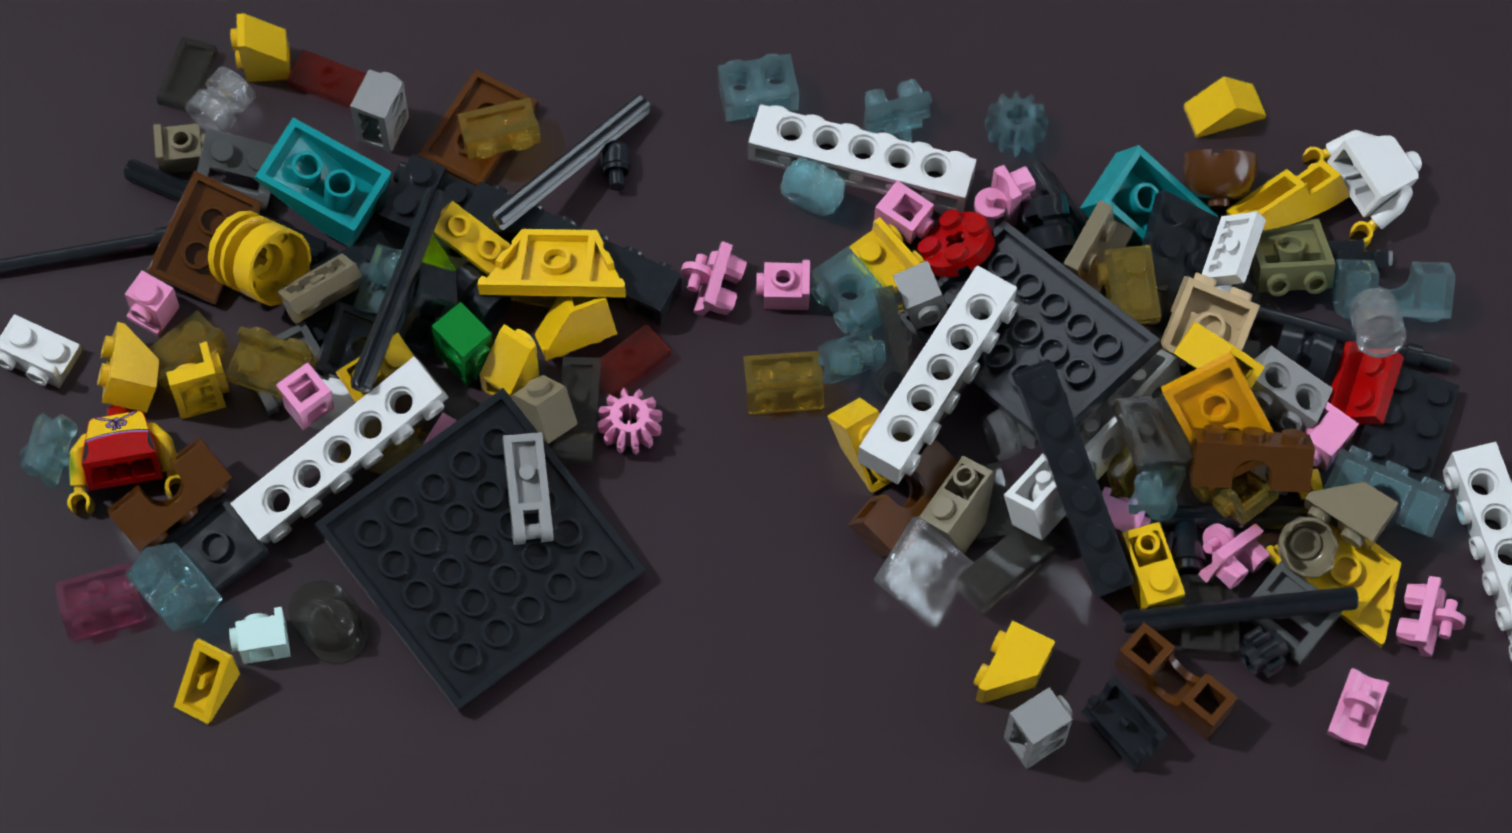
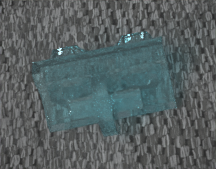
M915 79L904 81L897 85L899 98L887 101L884 90L880 88L867 91L864 97V127L868 132L874 133L884 130L885 133L891 135L899 134L901 140L910 142L912 140L911 130L921 128V120L929 118L931 115L930 103H932V97L929 90L923 92Z
M377 244L371 262L361 264L359 271L364 276V280L353 305L358 311L378 313L402 250Z
M861 330L839 339L826 341L818 346L820 354L818 362L821 366H824L823 384L839 382L873 369L878 365L886 363L887 360L885 343L883 340H873L872 330Z
M44 413L36 417L28 445L24 446L19 454L20 469L30 476H39L44 481L45 486L50 489L57 486L63 467L68 464L70 457L68 449L71 439L76 436L78 425L63 414L58 415L54 419H51Z
M1149 452L1145 459L1147 467L1145 472L1138 474L1134 480L1135 491L1128 503L1129 513L1138 514L1146 510V513L1153 520H1169L1174 516L1178 508L1176 496L1187 476L1185 466H1174L1170 452Z

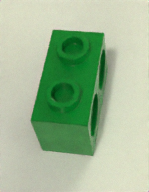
M460 302L432 325L436 357L467 387L474 380L480 381L479 374L491 351L493 341L492 333Z

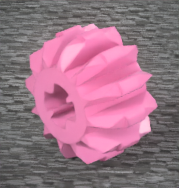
M623 388L620 399L609 394L607 397L608 406H600L598 415L602 419L597 423L598 432L605 434L604 443L607 446L617 443V452L620 454L625 451L626 446L632 447V452L635 455L639 453V444H643L651 449L653 445L652 436H659L661 434V425L658 423L662 421V412L659 409H655L656 400L653 397L643 400V392L640 388L635 392L634 396H628V391ZM630 419L627 424L623 423L624 420ZM633 419L637 420L636 423L630 424Z

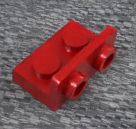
M1347 341L1338 362V368L1331 386L1333 390L1328 402L1356 421L1358 425L1384 424L1404 357L1397 350L1364 351L1354 341Z

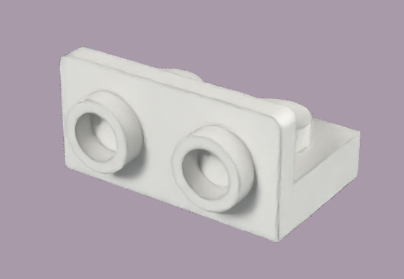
M1258 211L1221 217L1202 271L1203 275L1217 280L1216 288L1229 293L1232 284L1245 283L1266 219Z
M15 314L0 336V366L7 370H13L15 367L25 372L30 380L42 386H46L49 383L60 388L83 351L80 344Z

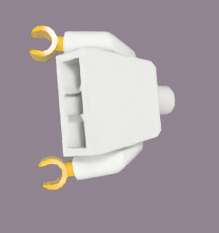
M1354 130L1326 143L1327 148L1323 150L1318 147L1307 148L1303 154V163L1313 159L1318 161L1321 159L1324 161L1328 160V164L1342 175L1349 191V196L1363 218L1368 216L1372 218L1368 222H1356L1352 226L1349 235L1350 238L1357 231L1365 232L1367 238L1363 240L1365 247H1367L1371 242L1373 231L1378 227L1382 230L1404 212L1413 195L1411 187L1419 179L1418 171H1420L1422 163L1420 156L1416 152L1410 151L1405 153L1397 140L1390 135L1376 136Z

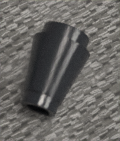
M1181 521L1175 525L1171 555L1180 580L1184 582L1199 580L1201 577L1198 574L1208 566L1198 525L1192 521Z

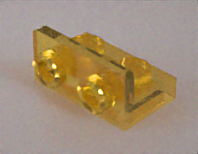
M198 310L149 347L159 359L157 381L168 393L171 392L166 372L173 371L186 363L198 364L204 362L199 343L207 341L210 353L218 352L220 357L228 347L224 332L219 327L214 328Z
M240 326L237 332L239 344L225 373V377L228 382L283 399L276 384L307 362L314 369L315 361L312 350L303 341L294 338L283 340L274 337L272 333L260 327L249 329Z
M819 351L743 356L747 410L749 414L820 410L824 408L823 374Z

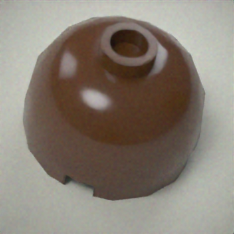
M1212 149L1184 153L1182 169L1185 185L1196 197L1208 201V208L1227 209L1231 206V201L1244 198L1252 190L1258 172L1257 154L1234 149H1225L1224 153H1212Z

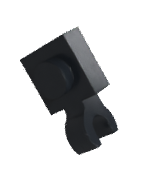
M1364 240L1327 241L1336 264L1334 279L1365 278V266H1393V250H1365Z

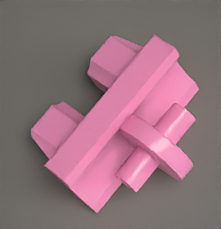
M1005 165L995 168L991 188L982 189L975 197V211L985 216L987 220L999 219L1004 215L1006 222L1012 226L1017 225L1020 204L1032 198L1029 192L1034 191L1036 187L1035 180L1027 167L1024 166L1011 173L1008 172Z
M722 241L718 251L710 253L707 266L705 265L707 256L704 254H697L695 262L683 263L680 273L685 279L689 280L687 289L697 292L701 284L693 309L694 314L703 317L710 310L715 313L728 315L733 310L737 293L721 287L722 280L725 279L737 284L741 280L747 264L744 260L730 254L733 245Z
M1218 523L1212 524L1203 533V550L1208 554H1212V563L1202 569L1198 575L1206 583L1217 576L1231 590L1245 578L1249 571L1252 574L1258 571L1271 556L1257 541L1264 531L1255 523L1234 538L1235 533L1233 529Z
M1429 576L1427 584H1407L1404 596L1406 609L1421 611L1420 618L1416 620L1401 617L1397 626L1396 636L1398 641L1417 647L1420 656L1432 658L1437 635L1442 639H1450L1452 630H1461L1465 626L1466 617L1456 611L1458 602L1453 599H1447L1445 604L1447 593L1440 588L1442 582L1440 577Z
M1351 668L1327 735L1349 745L1364 749L1389 682L1371 678Z

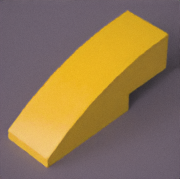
M1321 159L1297 176L1288 169L1284 170L1226 209L1228 215L1258 211L1266 219L1263 230H1269L1309 219L1349 198L1350 194L1342 175Z

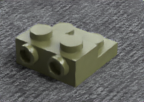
M1308 219L1284 227L1262 230L1250 270L1258 293L1269 292L1273 296H1282L1288 291L1307 290L1309 293L1318 294L1326 288H1333L1336 264L1320 220Z

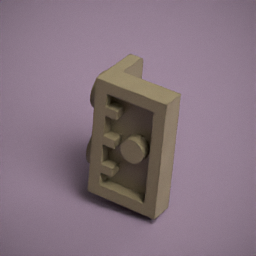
M1099 200L1066 258L1064 266L1101 293L1132 238L1133 229L1115 221L1113 206Z
M341 253L277 290V293L291 320L294 323H299L358 289L360 285L357 279L361 278L362 275L356 263Z

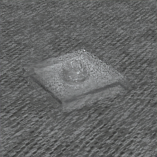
M912 517L874 578V581L927 626L933 627L940 621L974 562L921 517Z

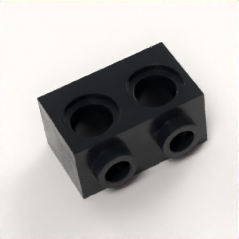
M421 262L393 335L399 333L410 351L427 355L434 344L432 325L457 305L456 272Z

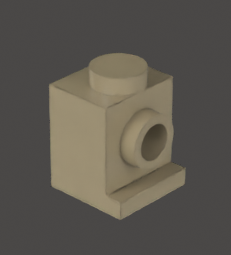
M161 124L153 125L155 156L159 170L168 174L196 171L205 133L202 134L200 124L162 127Z

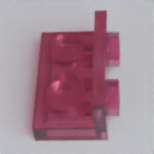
M131 562L54 583L59 613L70 641L142 622L146 619Z

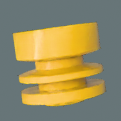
M239 211L227 217L216 229L209 244L208 263L210 272L217 282L263 304L273 306L283 304L277 290L310 271L311 252L309 244L302 234L255 212Z

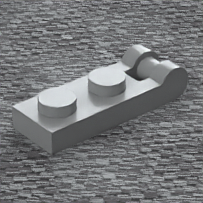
M542 432L505 435L502 440L513 545L526 544V540L540 539L541 543L552 542L553 526ZM538 513L539 523L524 524L523 514Z

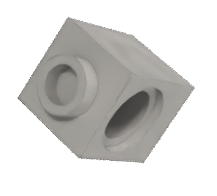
M928 261L893 275L915 330L936 324L944 317L948 308Z

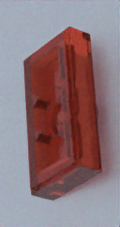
M303 49L287 80L288 84L292 87L351 109L350 105L367 73Z
M646 323L589 366L588 373L608 396L610 394L617 397L621 394L623 388H629L671 356V349Z

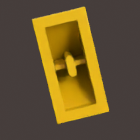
M1225 76L1184 103L1183 106L1196 138L1259 121L1266 117L1254 85Z
M198 638L194 642L174 707L209 724L240 675L234 657Z

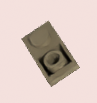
M962 456L919 516V519L934 539L962 554L967 551L986 524L995 478L992 470Z
M1366 482L1309 492L1304 503V508L1308 510V517L1319 518L1323 522L1337 528L1342 532L1340 534L1341 538L1356 548H1360L1363 545L1369 550L1396 513L1398 502Z

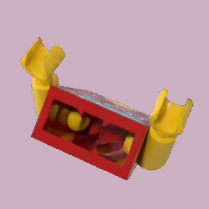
M115 405L108 407L107 416L92 418L88 421L86 433L80 436L69 452L70 486L74 485V492L67 499L68 508L77 515V502L81 499H86V512L89 515L93 513L95 503L86 493V485H88L89 491L162 479V472L165 471L168 477L165 482L166 495L169 499L172 498L170 487L175 483L181 484L180 476L172 468L169 461L177 454L172 437L156 423H147L142 411L130 412L129 408Z

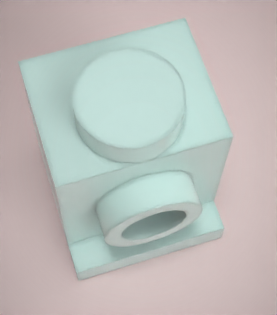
M282 607L274 608L275 615L268 616L264 613L248 615L245 617V620L235 621L236 628L229 629L232 652L239 651L244 664L291 657L287 623Z

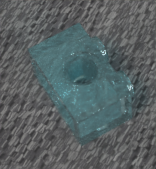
M849 246L812 270L810 290L813 297L821 306L827 305L834 313L833 317L837 326L845 334L850 332L856 341H859L893 317L894 299ZM845 292H853L858 295V298L848 300L841 295Z
M175 542L145 548L125 575L173 632L202 626L223 599Z

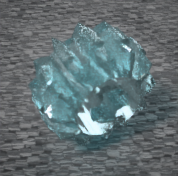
M1016 90L1013 93L1012 99L1002 93L998 98V103H991L988 107V116L985 118L984 126L989 131L988 139L990 143L999 142L1000 152L1010 147L1013 148L1012 151L1016 156L1020 153V147H1023L1031 153L1035 143H1041L1044 140V130L1047 129L1048 119L1047 116H1044L1045 108L1043 103L1033 104L1034 97L1032 94L1022 99Z
M805 158L792 161L790 167H787L780 185L781 193L789 199L790 203L796 204L800 209H805L811 214L817 213L821 216L834 213L836 207H839L846 189L844 186L845 181L842 177L837 176L836 171L830 170L826 165H821L815 160L809 161Z

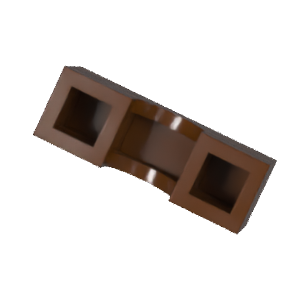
M1209 424L1204 426V428H1193L1188 473L1192 486L1231 488L1233 474L1239 465L1247 461H1260L1266 465L1265 476L1270 491L1309 493L1315 447L1310 434H1305L1297 429H1285L1282 433L1266 432V430L1259 427L1227 430L1224 426Z
M200 436L169 460L172 468L181 478L180 488L172 498L167 500L152 499L137 485L108 508L111 519L138 551H141L146 546L149 549L156 547L168 536L166 530L177 521L180 525L186 523L199 511L196 507L207 497L214 500L228 489L229 484L227 481L232 478L229 470Z
M936 439L931 445L924 443L918 453L922 457L917 468L911 476L907 474L903 476L909 486V496L903 506L895 503L887 494L872 496L848 524L879 557L900 555L913 542L911 535L919 526H924L919 516L958 463Z
M1144 622L1121 647L1114 666L1207 741L1230 715L1238 697L1207 672L1201 678L1186 670L1174 655L1175 646Z

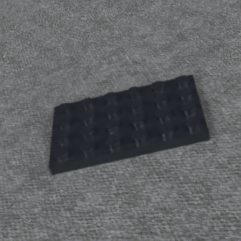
M1004 220L992 231L995 239L994 248L979 267L1016 286L1017 291L1014 302L1019 305L1011 321L1008 324L1002 322L996 332L999 333V338L989 354L985 352L981 354L977 361L980 363L979 370L970 385L1037 439L1023 407L1011 374L1012 372L1046 359L1054 362L1078 427L1159 352L1163 346L1157 336ZM968 265L957 270L958 276L941 277L937 281L948 309L974 271V269L970 270ZM907 310L896 318L898 326L923 347L941 321L939 320L936 324L915 330ZM975 312L971 314L975 319L985 320L989 318L986 314L982 312ZM955 342L951 344L954 348L958 350H966L970 348L966 343L963 342Z

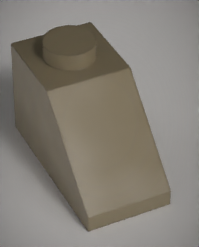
M544 375L532 379L525 387L514 393L511 397L537 432H542L543 439L547 444L578 424L566 386Z

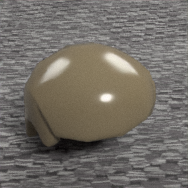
M1298 517L1284 526L1278 540V553L1283 565L1300 577L1317 578L1334 567V558L1339 546L1331 527L1327 523L1316 517Z

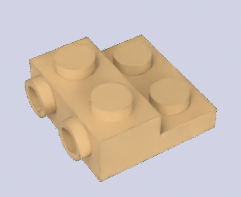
M1196 272L1194 278L1184 276L1170 310L1172 315L1161 339L1162 350L1173 354V351L1195 321L1242 351L1260 305L1251 302L1252 294L1231 286L1228 293L1216 288L1217 280Z

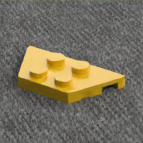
M521 229L512 240L511 246L503 250L495 260L496 268L488 277L481 276L477 284L479 295L626 297L625 282L622 278H619L614 262L609 252L605 251L604 243L597 230Z
M1328 524L1339 546L1334 558V567L1317 578H1303L1318 590L1355 587L1359 597L1358 608L1343 611L1340 617L1381 648L1386 640L1401 562L1376 543H1374L1370 550L1363 545L1360 548L1350 545L1341 538L1340 534L1342 532ZM1278 544L1265 547L1271 554L1267 561L1275 567L1282 561L1278 553Z

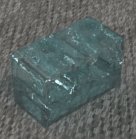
M774 53L765 55L761 59L749 61L737 59L729 61L724 65H718V87L726 122L756 117L760 104L769 107L778 105L789 111L798 110L799 89L791 54L779 55ZM771 79H779L783 82L780 84H772L768 81ZM735 85H743L747 88L744 90H735L732 87Z

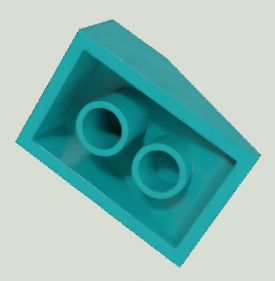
M292 118L255 175V180L319 231L350 247L356 243L378 208L382 195L388 192L392 171L301 121Z
M1140 145L1117 152L1079 209L1089 218L1099 200L1113 206L1114 220L1133 229V236L1128 246L1138 252L1141 251L1155 195L1158 192L1165 190L1218 217Z

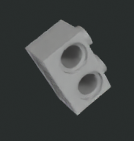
M369 69L350 105L356 138L361 143L391 153L409 119L404 83L389 72L378 73Z
M1270 346L1254 359L1265 368L1251 389L1265 415L1278 423L1282 429H1297L1305 432L1307 428L1310 429L1318 422L1333 388Z
M1049 687L1010 712L1004 739L1026 769L1066 744L1073 720L1071 717L1073 715L1072 709L1063 696L1059 695L1056 697Z

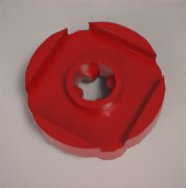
M952 209L940 216L939 223L919 242L918 250L924 261L929 262L935 275L954 277L959 275L958 269L968 265L969 269L972 270L985 261L994 248L995 239L992 235L993 230L985 216L977 212L959 213L958 210Z

